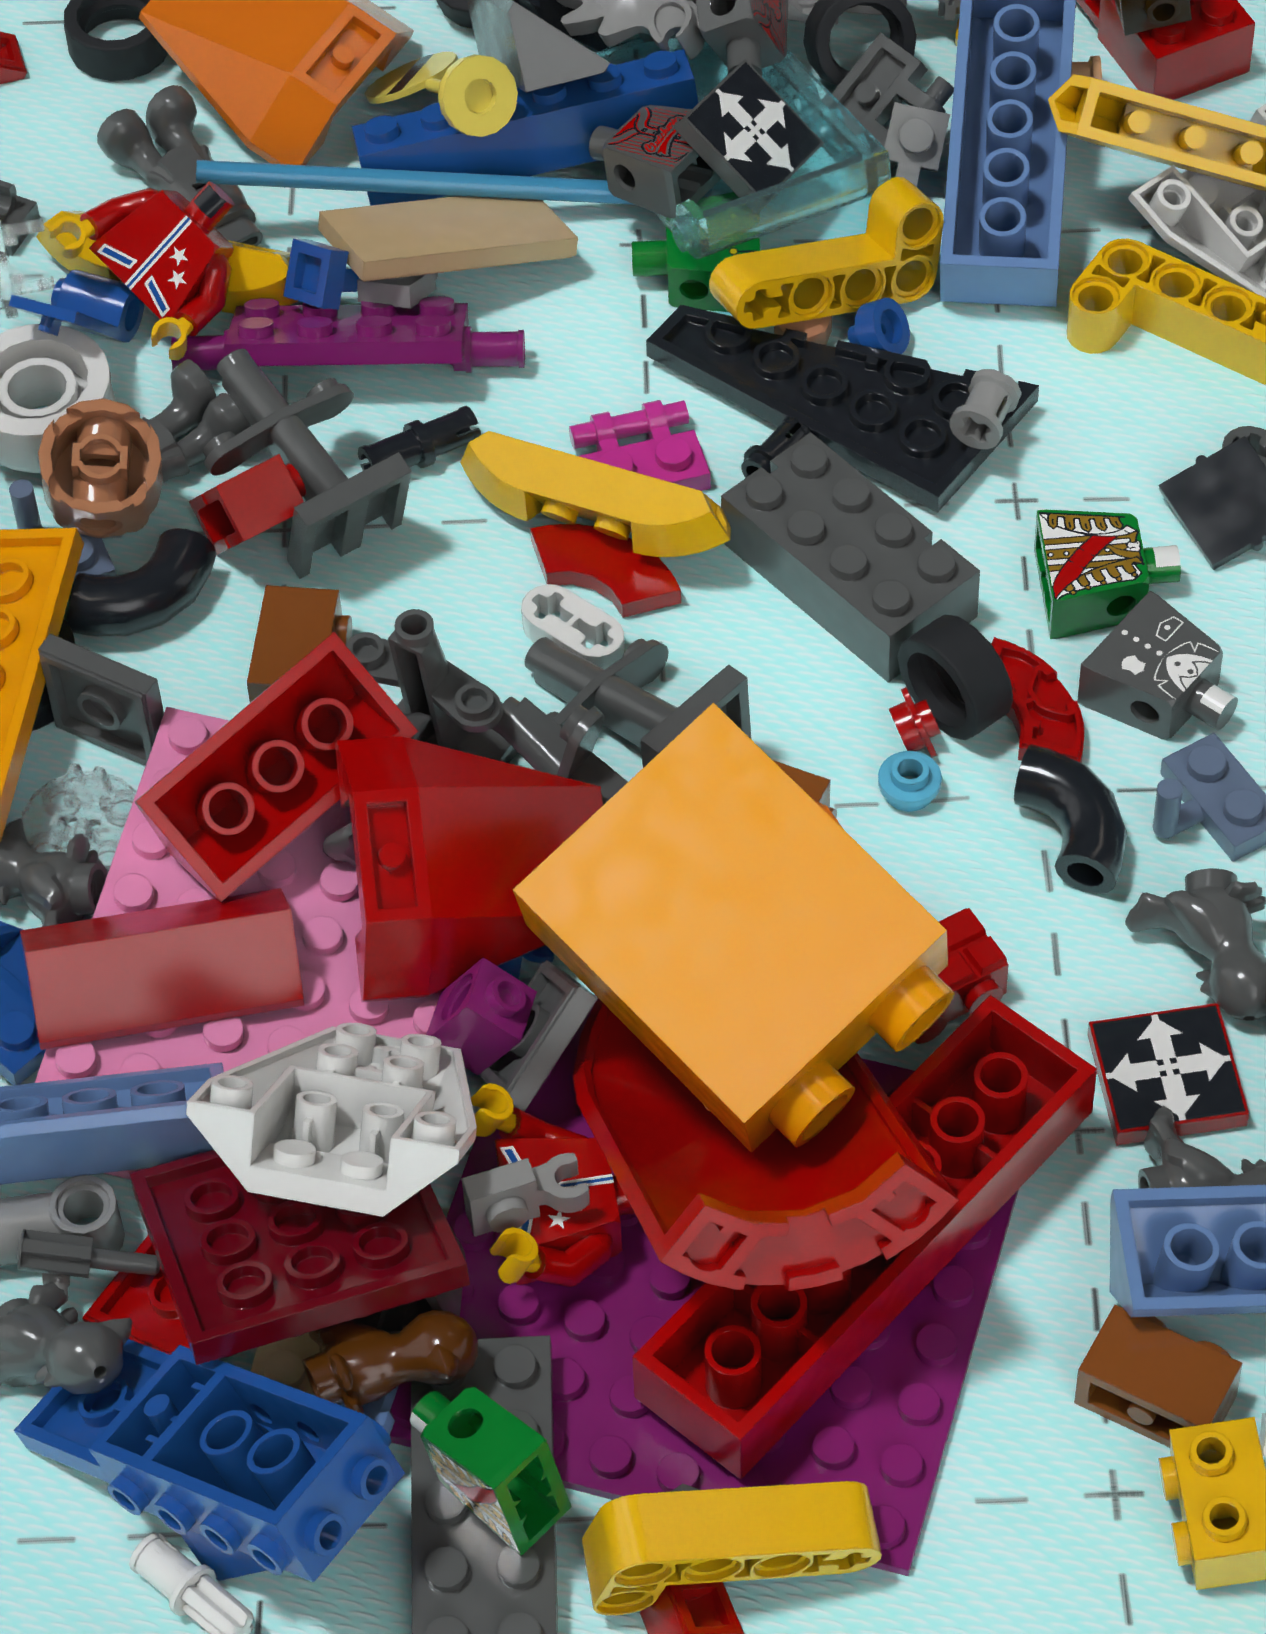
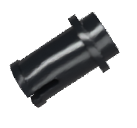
M792 417L785 418L761 445L750 446L744 453V462L741 465L744 477L747 478L761 467L770 474V461L809 434L811 431L803 424L791 436L789 432L798 424L799 420Z

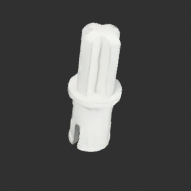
M152 1533L137 1545L130 1557V1569L134 1573L140 1574L169 1599V1607L174 1614L180 1617L190 1616L210 1634H251L254 1628L252 1611L215 1581L216 1575L211 1567L205 1564L199 1566L194 1564L170 1544L161 1533L159 1535Z

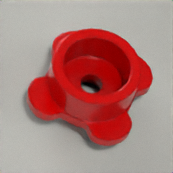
M907 687L901 689L905 701L889 708V712L907 751H918L927 747L931 758L937 756V753L930 738L941 734V731L926 699L914 704Z

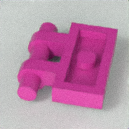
M660 400L643 403L642 410L612 417L607 411L591 415L590 422L569 426V436L573 449L596 445L597 452L580 455V457L700 491L711 489V473L695 430L672 435L669 430L671 427L689 424V413L684 400L665 405ZM645 433L648 435L649 440L620 447L617 441L618 439Z

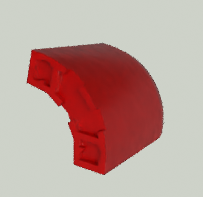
M599 998L595 1002L580 1036L572 1075L577 1105L661 1263L705 1283L735 1290H743L745 1284L785 1285L788 1291L818 1287L843 1280L842 1272L864 1264L881 1254L884 1255L886 1260L897 1255L937 1224L959 1200L858 1052L838 1070L855 1087L854 1094L841 1112L819 1134L804 1145L795 1147L776 1129L751 1153Z

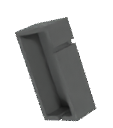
M811 432L770 461V474L761 467L721 495V508L731 527L730 541L724 543V545L888 683L901 674L898 653L903 641L945 614L960 617L968 623L978 616L980 570L942 539L932 545L933 532Z

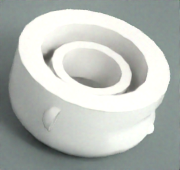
M28 324L0 333V465L16 471L41 473L38 451L44 430L53 419L55 423L59 417L66 414L67 408L80 401L103 398L116 401L111 384L110 367L105 353L93 339L83 332L67 326H60L58 336L38 330L39 324ZM41 406H48V407L41 408V409H34V408L41 407Z

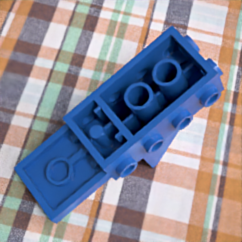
M130 1339L123 1346V1367L121 1373L112 1385L93 1394H72L62 1387H52L13 1430L26 1449L110 1483L107 1486V1490L111 1497L131 1514L139 1516L143 1511L157 1516L166 1526L182 1536L201 1565L205 1564L214 1570L216 1580L218 1581L263 1571L281 1575L285 1570L314 1583L405 1474L389 1449L392 1443L390 1435L378 1422L368 1415L219 1359L196 1365L191 1349L179 1345L169 1355Z

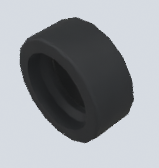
M70 0L64 10V30L68 52L76 67L94 78L107 81L131 80L148 74L163 63L168 53L146 27L138 34L121 40H103L88 34L99 24L114 19L141 21L139 19L140 12L150 0Z
M818 0L805 22L803 44L808 62L819 77L837 87L849 73L848 70L839 66L832 57L829 47L830 34L838 17L847 9L858 5L871 6L880 11L889 24V39L914 56L917 34L912 15L901 0Z
M945 614L901 643L898 653L900 673L909 694L915 703L926 699L939 729L950 737L968 740L1009 713L1013 702L1011 680L1004 663L991 643L974 626L962 618Z

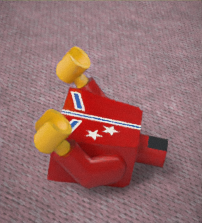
M210 181L190 202L177 191H158L147 188L113 197L83 213L80 220L73 216H64L57 219L52 226L49 238H55L62 232H69L76 237L77 242L69 244L62 251V256L67 259L76 258L82 252L87 238L94 240L95 242L89 249L160 319L152 328V347L158 345V342L164 337H174L178 341L170 347L169 359L180 360L184 357L187 350V336H196L225 306L232 271L228 260L233 254L234 247L215 226L235 204L220 187Z
M492 1083L485 1084L471 1097L473 1106L481 1108L474 1114L477 1125L476 1135L486 1137L491 1135L496 1129H499V1135L502 1139L495 1140L497 1167L528 1158L533 1168L547 1163L551 1158L559 1154L574 1153L578 1160L579 1175L563 1179L558 1184L563 1187H574L578 1184L587 1183L590 1195V1204L580 1211L564 1213L548 1205H540L539 1217L527 1220L519 1228L511 1227L504 1230L490 1248V1253L493 1256L506 1257V1260L498 1269L499 1277L508 1284L516 1283L517 1285L540 1281L565 1287L577 1286L609 1261L610 1258L617 1256L622 1251L620 1215L633 1214L634 1211L615 1175H612L611 1167L595 1138H588L579 1133L547 1123L527 1112L514 1108L513 1099L503 1087Z

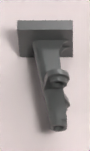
M246 349L235 350L218 363L217 371L223 378V388L251 426L237 435L228 431L210 440L203 448V453L206 456L204 466L212 475H222L233 470L267 447L273 456L280 454L285 465L290 463L295 467L305 485L306 496H304V499L306 501L294 507L287 561L299 579L310 574L313 552L331 543L340 557L361 547L364 526L382 516L391 530L402 525L412 471L398 452L348 479L308 429L309 426L335 417L350 405L354 398V393L346 384H338L334 378L326 379L315 385L307 393L306 398L289 405Z
M420 609L404 611L396 618L395 630L388 640L380 638L374 633L363 632L354 635L346 643L348 649L377 683L400 687L403 699L397 707L403 713L420 712L432 717L419 737V741L510 763L518 753L500 734L492 730L500 722L503 715V703L500 701V698L488 686L480 683L446 660L434 629L433 618L429 613Z
M547 637L537 640L525 656V667L534 673L535 683L568 703L559 713L554 711L547 714L552 720L563 727L569 715L579 705L584 706L588 710L594 706L597 707L605 715L604 726L641 748L643 768L712 703L717 705L752 740L748 679L729 664L684 703L676 707L642 689V687L653 682L659 676L668 659V647L657 640L646 641L638 639L626 649L623 657L606 669L557 645Z
M509 697L502 704V718L492 730L500 734L535 770L601 786L603 805L628 783L627 780L592 752L605 721V715L597 707L594 706L588 710L584 706L579 705L569 715L563 727H561L526 697L521 702L513 697Z

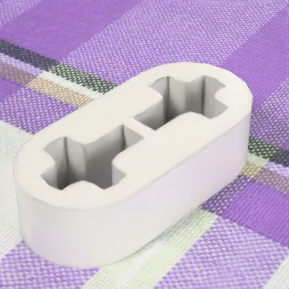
M545 584L533 588L523 598L521 605L522 626L525 635L533 643L540 638L547 637L557 645L603 669L608 668L623 657L625 640L621 624L614 617L568 589L559 585ZM556 611L560 612V619L552 614ZM542 613L546 616L543 619H540L538 614ZM604 640L608 642V646L605 647L600 643ZM586 641L594 646L591 649L587 648Z

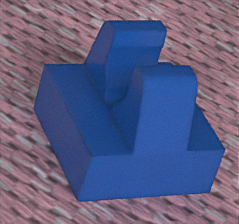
M293 238L283 296L321 309L339 310L342 292H357V280L359 277L350 266H346L349 252L313 240Z

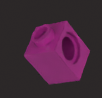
M483 957L440 993L426 1035L438 1038L442 1046L461 1049L465 1068L479 1075L521 1042L537 991Z

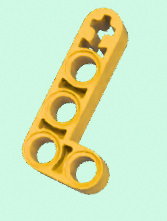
M893 177L880 184L872 194L869 203L866 233L727 257L717 264L711 273L709 280L710 292L741 325L750 329L857 312L861 305L882 298H891L898 304L913 302L926 295L934 285L942 239L943 213L937 204L904 177Z
M1129 238L1116 239L1103 246L1073 283L1069 292L1066 332L1068 341L1077 350L1089 354L1108 351L1116 345L1132 324L1266 385L1265 297L1142 242Z
M856 1481L626 1495L605 1503L598 1510L582 1537L593 1610L602 1615H624L641 1611L656 1602L664 1588L668 1585L844 1574L866 1569L876 1564L882 1556L868 1487Z

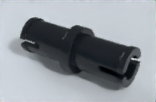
M466 405L425 423L419 420L409 422L404 425L403 432L370 445L360 446L358 448L359 460L367 458L369 461L361 464V468L364 471L398 452L409 467L417 465L420 468H425L433 465L437 456L467 445L470 441L481 435L479 428L470 429V426L479 424L471 408Z

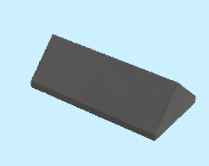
M467 0L479 55L494 57L505 64L515 78L516 87L525 92L601 74L606 71L610 64L606 59L512 0Z

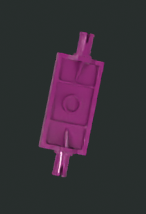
M446 296L423 298L419 301V304H416L411 309L394 307L391 304L361 301V304L340 305L339 310L321 309L306 303H302V305H279L277 300L259 298L245 302L244 306H236L230 327L225 329L224 335L187 336V350L184 357L180 360H171L173 370L183 361L189 359L196 363L202 371H217L218 363L225 356L235 350L246 349L258 366L450 364L453 366L454 371L472 373L473 367L525 368L524 330L472 332V327L469 326L468 303H454V299ZM174 337L171 339V346L178 341Z

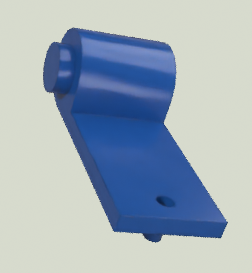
M77 269L71 270L66 278H60L56 282L51 296V305L12 294L8 305L40 317L41 321L38 330L58 336L60 326L62 325L121 342H130L135 336L144 312V303L122 281Z

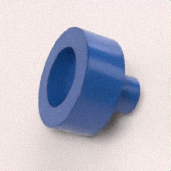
M882 298L865 303L857 310L855 325L850 326L848 329V340L853 344L902 354L907 349L910 340L907 317L901 306L891 298Z

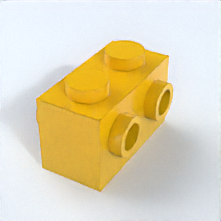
M1255 1417L1170 1429L1171 1456L1158 1458L1165 1501L1179 1500L1183 1520L1182 1522L1171 1523L1178 1566L1191 1565L1196 1590L1266 1580V1469Z

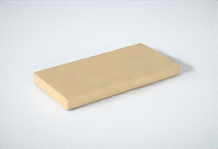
M454 196L319 211L318 230L333 247L349 252L347 264L363 282L572 258V256L577 254L578 237L543 200Z

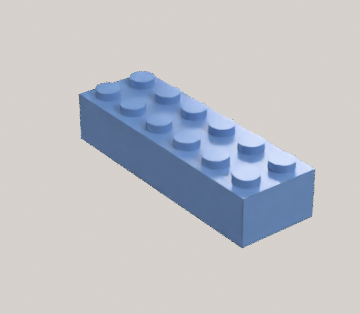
M961 0L940 259L941 302L1057 307L1068 135L1058 131L1048 98L1072 76L1076 0Z

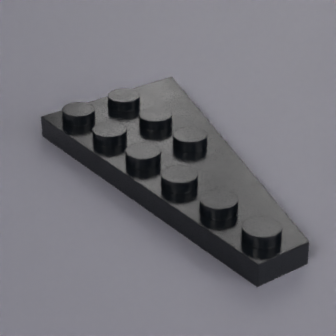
M680 305L646 340L647 357L777 427L785 418L792 417L798 419V424L789 432L793 435L805 424L813 435L855 469L937 513L1038 402L1039 385L1018 381L1022 392L1015 410L1007 413L1002 422L1003 436L999 443L990 449H976L961 442L950 428V418L957 407L964 405L970 395L968 387L976 372L973 370L965 369L963 376L931 369L928 361L925 359L838 340L836 347L809 342L805 332L786 328L783 335L750 329L741 325L733 316Z

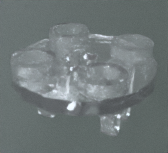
M0 210V310H5L7 319L19 317V310L8 306L11 294L17 296L52 290L55 282L53 276L25 280L23 271L12 272L8 246L18 244V235L45 231L43 218L3 224Z
M70 763L66 775L50 780L33 793L22 811L21 819L27 841L39 853L51 851L67 852V844L75 834H84V837L89 839V851L96 850L98 852V858L102 861L107 872H109L137 791L122 778L108 774L103 767L96 766L93 771H82L79 764Z

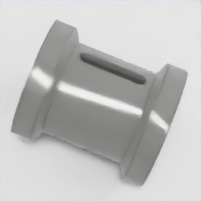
M981 369L976 371L971 379V384L968 387L970 395L965 404L957 407L950 418V428L953 434L964 444L976 449H990L995 447L1003 436L1002 422L1007 413L1015 410L1022 392L1012 377L1002 374L995 369Z

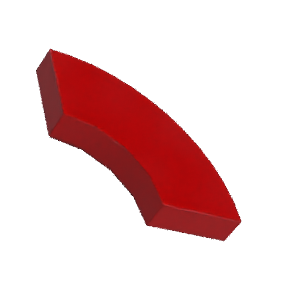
M554 524L530 528L531 542L546 584L559 586L575 585L593 589L612 601L623 618L681 604V589L669 568L659 557L633 553L631 538H628V540L617 539L593 528L594 526L581 524Z
M994 637L991 645L1003 661L1012 685L1013 702L1006 716L1013 722L1020 739L1018 760L1022 761L1030 744L1052 749L1082 763L1085 736L1081 710L1078 702L1072 699L1069 692L1057 679L1058 673L1048 663L1025 648Z

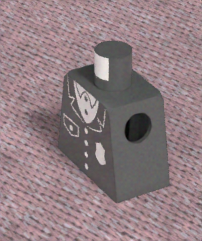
M1149 591L1081 663L1077 702L1086 708L1155 737L1168 739L1172 738L1192 715L1216 730H1221L1234 714L1238 698L1218 687L1223 651L1219 644L1159 595Z

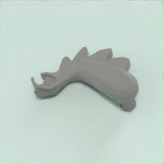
M556 0L565 7L575 9L561 18V22L570 36L598 32L604 43L608 47H612L638 33H645L652 37L662 51H669L668 41L671 36L676 34L677 40L690 60L694 59L704 46L705 39L702 37L699 29L697 6L690 0Z

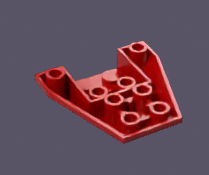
M403 736L339 740L335 742L341 808L350 807L362 929L355 936L361 1002L428 997L447 988L483 957L499 966L546 946L526 925L513 889L603 806L601 786Z

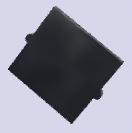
M1245 436L1208 457L1199 455L1195 460L1196 464L1158 485L1159 491L1213 570L1250 549L1254 551L1261 550L1263 542L1266 541V466Z

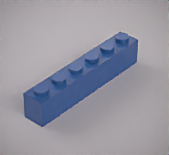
M684 49L672 52L656 51L642 59L616 65L609 64L604 73L529 92L517 88L516 110L508 124L497 133L484 137L465 135L451 127L442 115L439 103L430 104L419 111L393 117L387 115L377 116L366 123L351 127L361 168L534 176L598 161L593 159L589 152L591 135L598 126L602 125L619 129L641 107L648 105L693 109L699 102L695 79ZM367 192L370 206L447 196Z

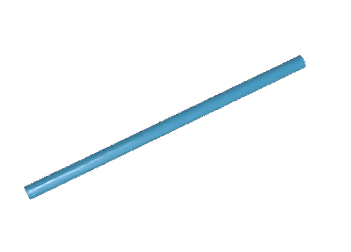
M197 160L196 183L207 184L210 181L214 184L635 205L613 196L608 189L607 180ZM713 188L697 203L711 201L713 199Z

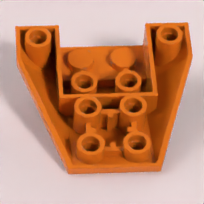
M150 0L139 15L141 22L245 146L271 164L306 165L324 144L333 117L375 67L381 71L386 69L414 32L413 29L370 0Z

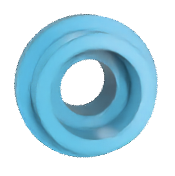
M903 751L895 753L882 763L878 772L880 792L891 806L901 811L913 812L925 808L938 795L941 788L942 775L938 764L931 757L920 752ZM904 776H914L917 778L906 779Z

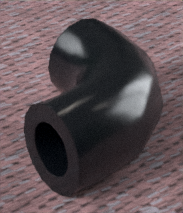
M174 528L163 532L159 536L155 551L149 561L138 570L119 576L92 575L79 572L73 583L68 607V624L73 633L88 636H129L162 626L195 602L211 574L217 554L215 546L207 537L198 532Z
M1030 744L1019 767L1014 789V803L1049 816L1060 828L1063 836L1062 844L1054 867L1058 876L1065 883L1086 893L1104 894L1114 889L1123 866L1127 830L1114 793L1087 765L1052 749Z

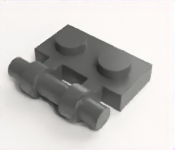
M880 32L811 119L810 123L819 132L856 159L860 157L871 142L881 148L867 166L885 180L897 165L882 161L888 129L884 125L892 115L894 102L901 104L905 102L910 106L945 113L946 110L943 106L952 96L954 87L940 76L935 79L926 92L916 87L928 69L920 60Z

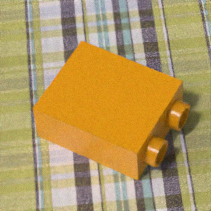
M714 703L513 889L525 923L533 933L751 1153L776 1129L795 1147H800L814 1138L841 1112L854 1094L855 1087L838 1070L876 1034L896 1052L905 1049L941 1016L955 994L937 976L948 966L947 930Z

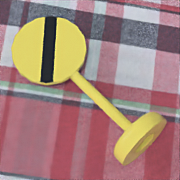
M454 52L431 54L406 63L377 79L364 93L366 99L371 104H381L406 97L425 88L429 92L438 94L441 113L451 127L462 134L478 137L497 133L508 124L516 110L518 97L515 78L505 64L494 57L476 54L458 59Z

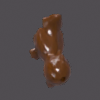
M433 1310L419 1314L399 1334H390L387 1331L367 1324L342 1322L308 1332L309 1337L319 1345L320 1352L303 1359L302 1363L315 1396L338 1405L345 1404L346 1408L364 1414L363 1405L381 1399L402 1383L418 1381L427 1384H450L463 1378L474 1367L479 1354L478 1339L474 1329L464 1318L449 1311Z

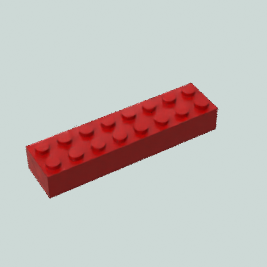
M989 995L889 1096L897 1111L959 1199L954 1206L921 1238L897 1255L886 1260L884 1255L881 1254L864 1264L842 1272L843 1280L793 1291H788L785 1285L745 1284L743 1290H735L705 1283L632 1356L634 1397L741 1480L1092 1113L1097 1068L998 999Z

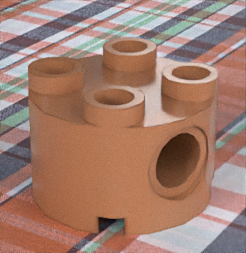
M104 398L80 401L67 408L66 414L59 417L55 423L53 419L44 430L38 451L44 500L52 511L53 518L57 524L63 528H77L79 534L95 538L121 536L127 532H137L147 524L150 514L157 507L163 486L162 459L158 436L150 425L149 427L147 422L140 418L139 412L127 404Z

